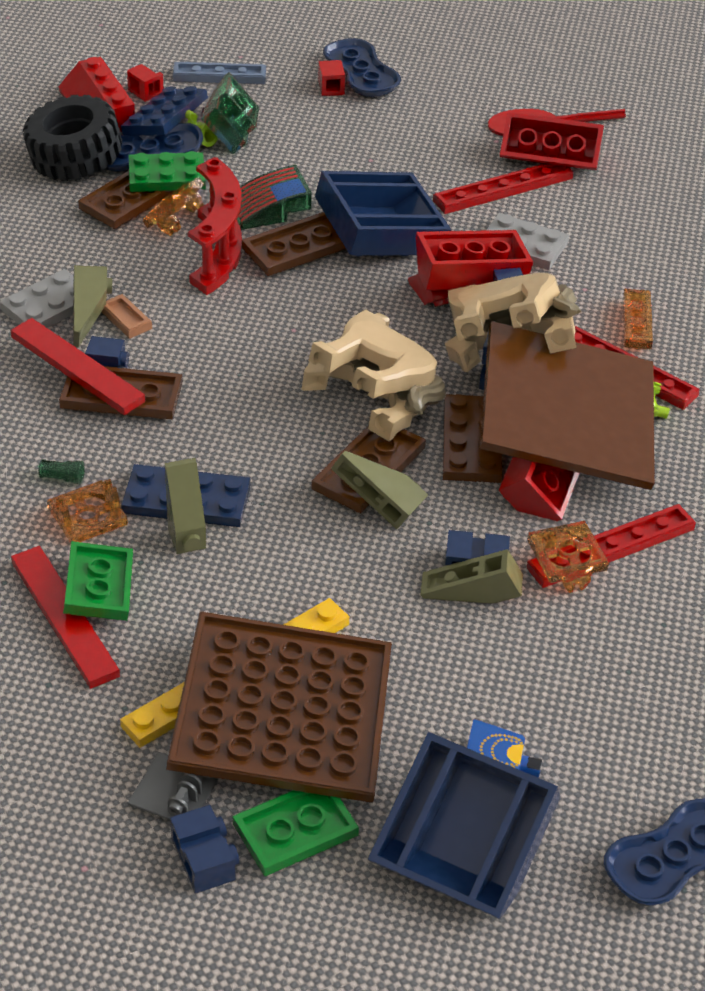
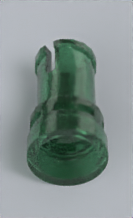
M41 459L38 474L40 478L63 479L65 482L82 484L85 475V464L79 460L59 462Z

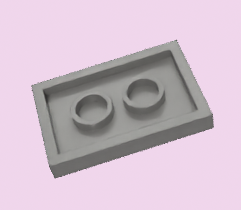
M501 213L496 216L487 228V230H516L533 260V265L547 270L551 269L569 241V234Z
M65 269L56 272L0 300V310L19 325L33 318L48 328L73 315L74 276Z

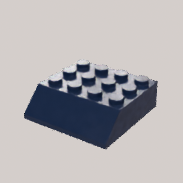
M321 171L315 198L350 255L358 257L363 255H417L416 232L451 231V228L413 172Z
M428 732L374 844L368 861L500 920L517 896L560 800L558 786Z

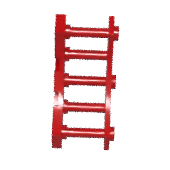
M217 157L196 166V171L210 183V202L197 209L198 218L203 222L188 232V237L202 246V266L189 275V281L191 285L206 295L218 289L229 279V273L233 269L236 270L242 254V233L237 221L242 205L240 184L231 169ZM216 242L215 249L213 251L212 244Z

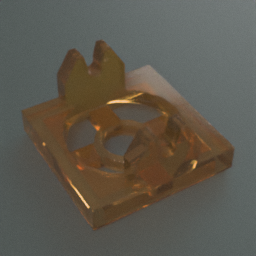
M195 178L167 194L142 222L147 228L157 224L161 231L169 236L175 232L177 233L181 229V225L174 213L178 212L182 207L192 213L197 208L202 207L203 200L198 191L205 184L200 178Z
M111 479L100 480L47 500L48 509L70 543L71 541L82 542L128 525L127 516L120 507L117 488L115 486L112 487ZM96 497L105 501V503L94 506L86 504L84 500ZM75 504L77 507L75 514L70 515L68 505ZM84 511H92L96 514L90 519H83L79 516ZM110 511L109 515L104 520L98 522L101 514Z
M585 520L528 532L527 541L549 582L562 581L569 593L573 592L576 584H578L580 590H584L591 582L592 574L608 570L609 562ZM572 545L576 548V551L565 553L560 548ZM590 550V559L587 562L581 563L578 557L580 552ZM559 556L567 559L570 566H558L551 562L549 558Z

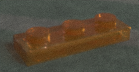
M624 289L623 322L625 348L652 349L651 291Z

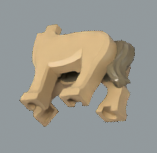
M532 273L481 285H470L448 290V299L457 335L447 341L445 346L449 359L459 364L464 372H469L481 362L478 351L483 349L491 321L510 325L513 328H522L544 334L550 353L576 348V330L573 316L581 313V309L575 304L577 297L574 295L573 290L565 284L558 285L555 276L550 273Z
M364 310L349 319L344 327L342 336L337 340L328 343L322 341L312 343L309 364L304 370L302 390H326L328 378L332 377L348 380L352 383V387L369 392L367 396L373 399L376 397L388 399L390 408L371 410L368 429L387 441H391L399 431L410 427L412 417L418 414L423 415V411L426 410L428 405H435L446 397L445 384L442 378L435 375L437 361L431 353L413 340L389 328L390 319L381 313L373 314L368 310Z

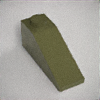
M74 265L73 346L76 348L80 347L104 309L107 294H112V278H107V267Z
M344 451L331 467L342 480L396 529L405 522L428 496L420 485L406 474L348 451Z
M189 458L165 463L168 531L176 554L206 549V525L196 459Z
M506 549L423 572L420 595L423 599L494 604L522 596L523 573L509 550Z

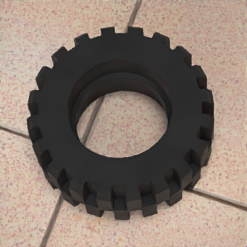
M71 95L68 98L60 97L56 101L45 103V106L38 107L34 114H30L23 128V137L32 166L45 177L47 176L53 180L58 178L61 181H68L69 179L80 180L82 179L81 177L94 176L96 172L104 171L108 164L112 165L121 151L122 138L115 112L107 102L98 97L92 98L90 95Z

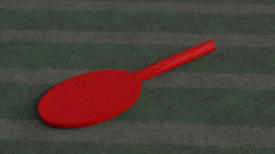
M513 109L492 116L488 121V128L493 133L503 136L508 112L579 122L625 118L626 114L625 109L555 116L550 112L539 109Z

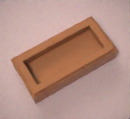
M123 294L106 301L102 313L129 339L152 329V321Z

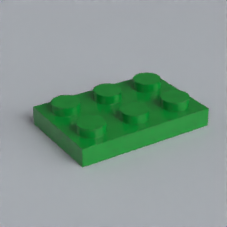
M203 152L138 153L129 155L130 192L206 189V179L196 171V166L204 163Z
M71 541L63 613L128 621L133 549Z
M295 790L233 816V826L264 877L359 836V826L340 798Z

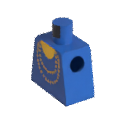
M473 719L467 745L468 749L539 778L542 759L523 755L525 743L523 735Z

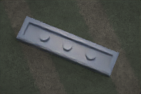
M174 62L173 81L223 83L226 80L227 83L265 84L266 81L265 64Z

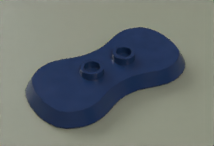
M358 38L342 39L329 43L323 48V54L327 61L342 60L348 83L354 92L361 96L376 97L394 91L401 82L399 73L383 64L377 58L374 46L365 40Z
M178 123L166 135H121V151L118 157H116L115 162L112 165L108 164L106 169L115 172L129 170V155L138 153L198 152L203 141L202 131L194 124Z
M693 799L682 803L673 811L668 820L657 829L648 833L623 837L616 840L607 849L604 855L605 870L618 889L633 902L644 906H654L668 902L679 894L692 876L705 870V799Z

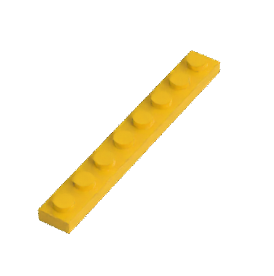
M328 598L283 625L336 633L349 625L350 616L331 598ZM184 682L120 719L121 728L139 748L175 728Z

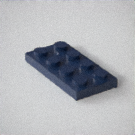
M170 86L162 89L159 95L151 98L148 104L140 107L137 113L129 116V119L121 125L123 135H166L185 118L187 110H195L208 98L207 90L197 89L195 86L184 89H176V87Z
M134 464L121 504L122 514L167 519L164 467ZM198 472L205 523L241 527L251 486V478Z

